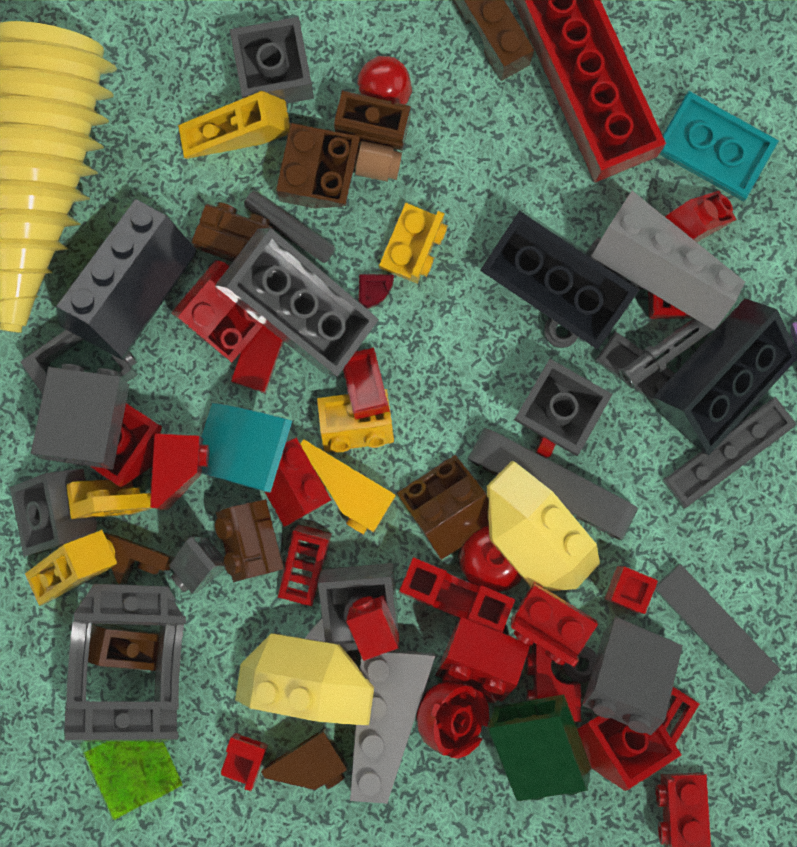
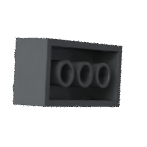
M271 228L257 229L215 285V287L322 373L333 376L340 374L379 320Z

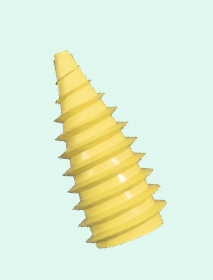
M25 21L0 22V330L22 333V326L26 327L35 298L39 297L37 293L45 274L52 273L48 266L55 251L68 249L58 241L64 228L81 225L68 213L73 202L90 200L88 196L76 189L80 178L98 174V172L83 163L86 152L104 149L103 145L90 138L89 135L92 126L109 123L107 118L94 111L96 101L114 97L111 91L99 85L100 75L113 73L117 70L114 64L103 58L104 48L97 41L64 28Z

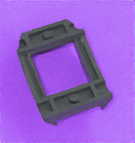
M94 584L73 614L69 644L64 741L73 743L154 741L156 743L178 740L179 673L186 616H183L175 603L176 599L168 586ZM92 624L160 625L154 702L86 701L88 654Z

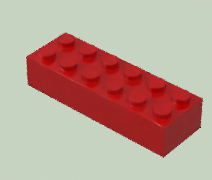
M513 0L594 183L658 157L666 142L601 0Z

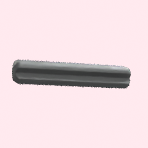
M252 191L245 199L244 206L247 210L268 219L271 227L322 263H326L334 254V245L259 192Z

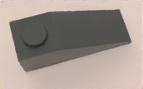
M190 537L169 566L175 572L171 576L175 584L183 592L189 589L194 594L198 593L222 573L226 565L224 564V557L208 538Z

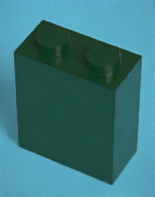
M564 694L494 707L488 730L516 801L540 800L545 797L564 794L575 795L588 790L591 766Z

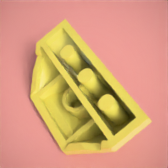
M511 461L487 485L490 541L530 587L536 582L548 591L577 589L600 565L597 544L554 492L516 462Z
M271 633L240 664L235 700L250 709L311 721L369 725L374 686L368 679H365L357 665L340 644Z

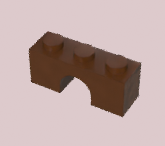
M452 0L465 23L472 22L477 28L484 44V54L500 81L530 66L534 49L504 0Z

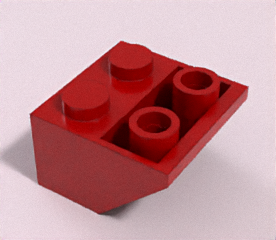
M215 260L171 314L232 363L261 329L263 324L215 287L229 268L225 262Z
M461 617L454 628L435 676L442 678L443 683L453 681L471 685L474 689L484 694L487 702H502L518 684L530 645Z

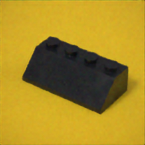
M135 199L56 306L60 327L123 360L197 253V249L167 215Z
M519 210L480 269L481 272L597 350L640 288L613 269L592 258L591 254L525 210Z
M745 298L653 397L665 419L708 456L797 360V350L778 309Z

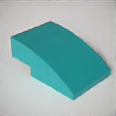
M212 403L201 436L203 438V445H209V461L207 467L202 466L201 474L270 493L292 421L253 410Z

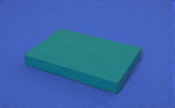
M688 90L662 135L666 145L659 155L744 202L779 140Z

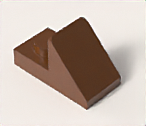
M103 532L106 539L111 541L115 549L117 564L111 567L118 585H127L135 561H139L137 568L158 575L160 570L168 571L171 569L169 565L175 558L174 556L112 533Z

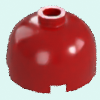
M489 526L475 532L460 547L458 554L460 569L469 583L482 585L497 592H505L518 585L523 579L490 541Z
M447 681L433 686L424 694L416 714V727L423 742L434 751L444 756L459 759L469 755L481 743L482 738L478 736L482 726H488L489 705L484 694L474 689L471 685Z

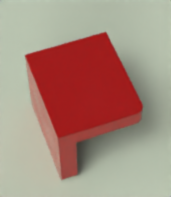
M617 566L604 599L636 613L645 614L658 580L625 566Z
M234 733L226 749L228 753L221 770V775L246 784L244 790L251 792L255 786L269 744Z

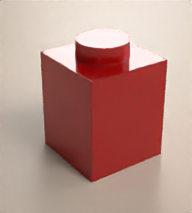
M367 596L355 601L348 610L346 621L363 661L398 649L399 632L384 596L375 599L372 596Z

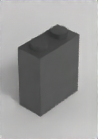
M62 364L61 369L48 367L31 454L43 460L114 469L129 384L119 376V372L110 369L99 368L97 373L84 372L83 367L73 364Z
M615 616L602 635L582 705L592 709L598 716L615 719L628 725L635 732L651 735L665 721L683 645Z

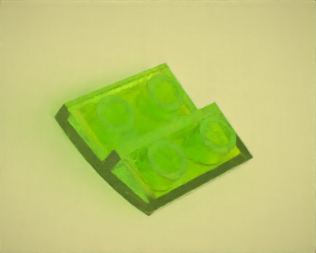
M105 741L82 753L111 820H116L147 802L150 803L183 785L164 742Z

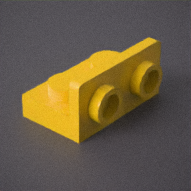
M405 203L379 268L417 284L421 275L427 277L435 257L430 256L434 243L441 245L448 225L443 224L445 213L438 211L435 215Z
M385 389V393H386V397H387V401H388V405H389L388 392H387V389ZM349 394L317 398L320 431L325 452H345L352 448L367 446L378 448L394 442L390 412L355 420Z
M110 480L77 481L67 484L71 519L132 515L152 509L150 508L151 493L141 494L140 488L133 487V481H130L123 487L116 485Z

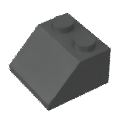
M549 359L514 420L578 456L613 394L554 360Z
M83 468L44 473L10 487L23 557L58 549L66 543L96 532L97 521L95 517L71 519L67 484L87 481Z
M393 563L322 569L318 588L325 642L340 644L345 651L358 650L346 620L348 610L352 607V604L367 596H372L373 599L384 596L398 630L397 594Z

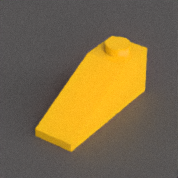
M260 91L182 123L178 127L184 158L189 159L268 143L288 135L290 122L286 101Z
M303 439L301 446L341 512L349 517L346 524L363 535L367 529L374 533L396 495Z
M103 530L59 547L25 573L39 606L78 587L116 565L115 549L111 541L106 539Z

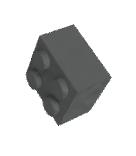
M299 17L229 29L242 98L264 91L284 99L286 104L314 99Z

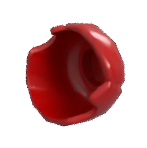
M376 56L363 65L358 74L357 84L361 95L391 101L393 105L396 103L405 105L412 94L409 72L404 64L394 57Z

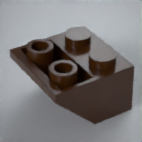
M291 123L276 188L279 201L314 209L346 206L360 136Z
M456 455L442 462L397 492L406 509L441 560L462 547L475 532L489 526V497H487L486 492Z

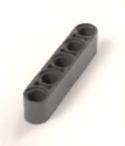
M483 428L468 457L471 463L477 466L482 465V469L496 476L511 461L516 462L553 491L572 515H577V519L604 533L607 531L609 536L621 541L625 537L638 511V508L630 502L487 428Z

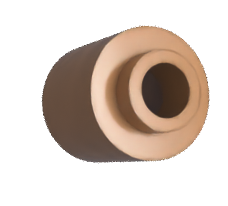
M361 141L354 168H356L355 175L388 182V179L397 180L402 152L394 151V147Z

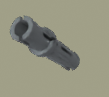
M693 318L654 347H646L643 350V355L619 370L621 378L631 389L635 388L637 384L654 372L660 373L666 369V364L690 348L694 343L713 331V329ZM690 332H692V334H690L689 336H687L685 339H683L682 341H680L678 344H676V345L674 346V344H675L676 342H678L680 339H682V338L685 337L687 334H689ZM663 352V354H662L660 357H658L657 359L653 360L654 358H656L657 356H659V355Z

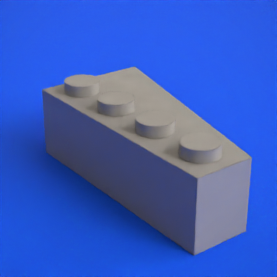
M631 191L591 255L592 258L713 330L717 328L735 304L745 284L743 279L634 191Z
M392 650L365 661L361 657L360 671L365 679H368L374 686L369 725H356L350 801L388 803L433 665L434 653Z

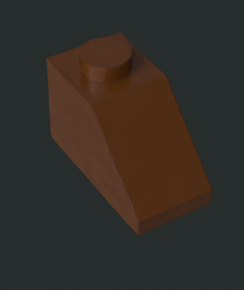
M92 624L88 662L104 667L156 671L159 634L111 624Z
M325 727L265 765L261 773L265 779L317 790L323 785L326 789H330L345 778L343 772L347 770L348 763Z

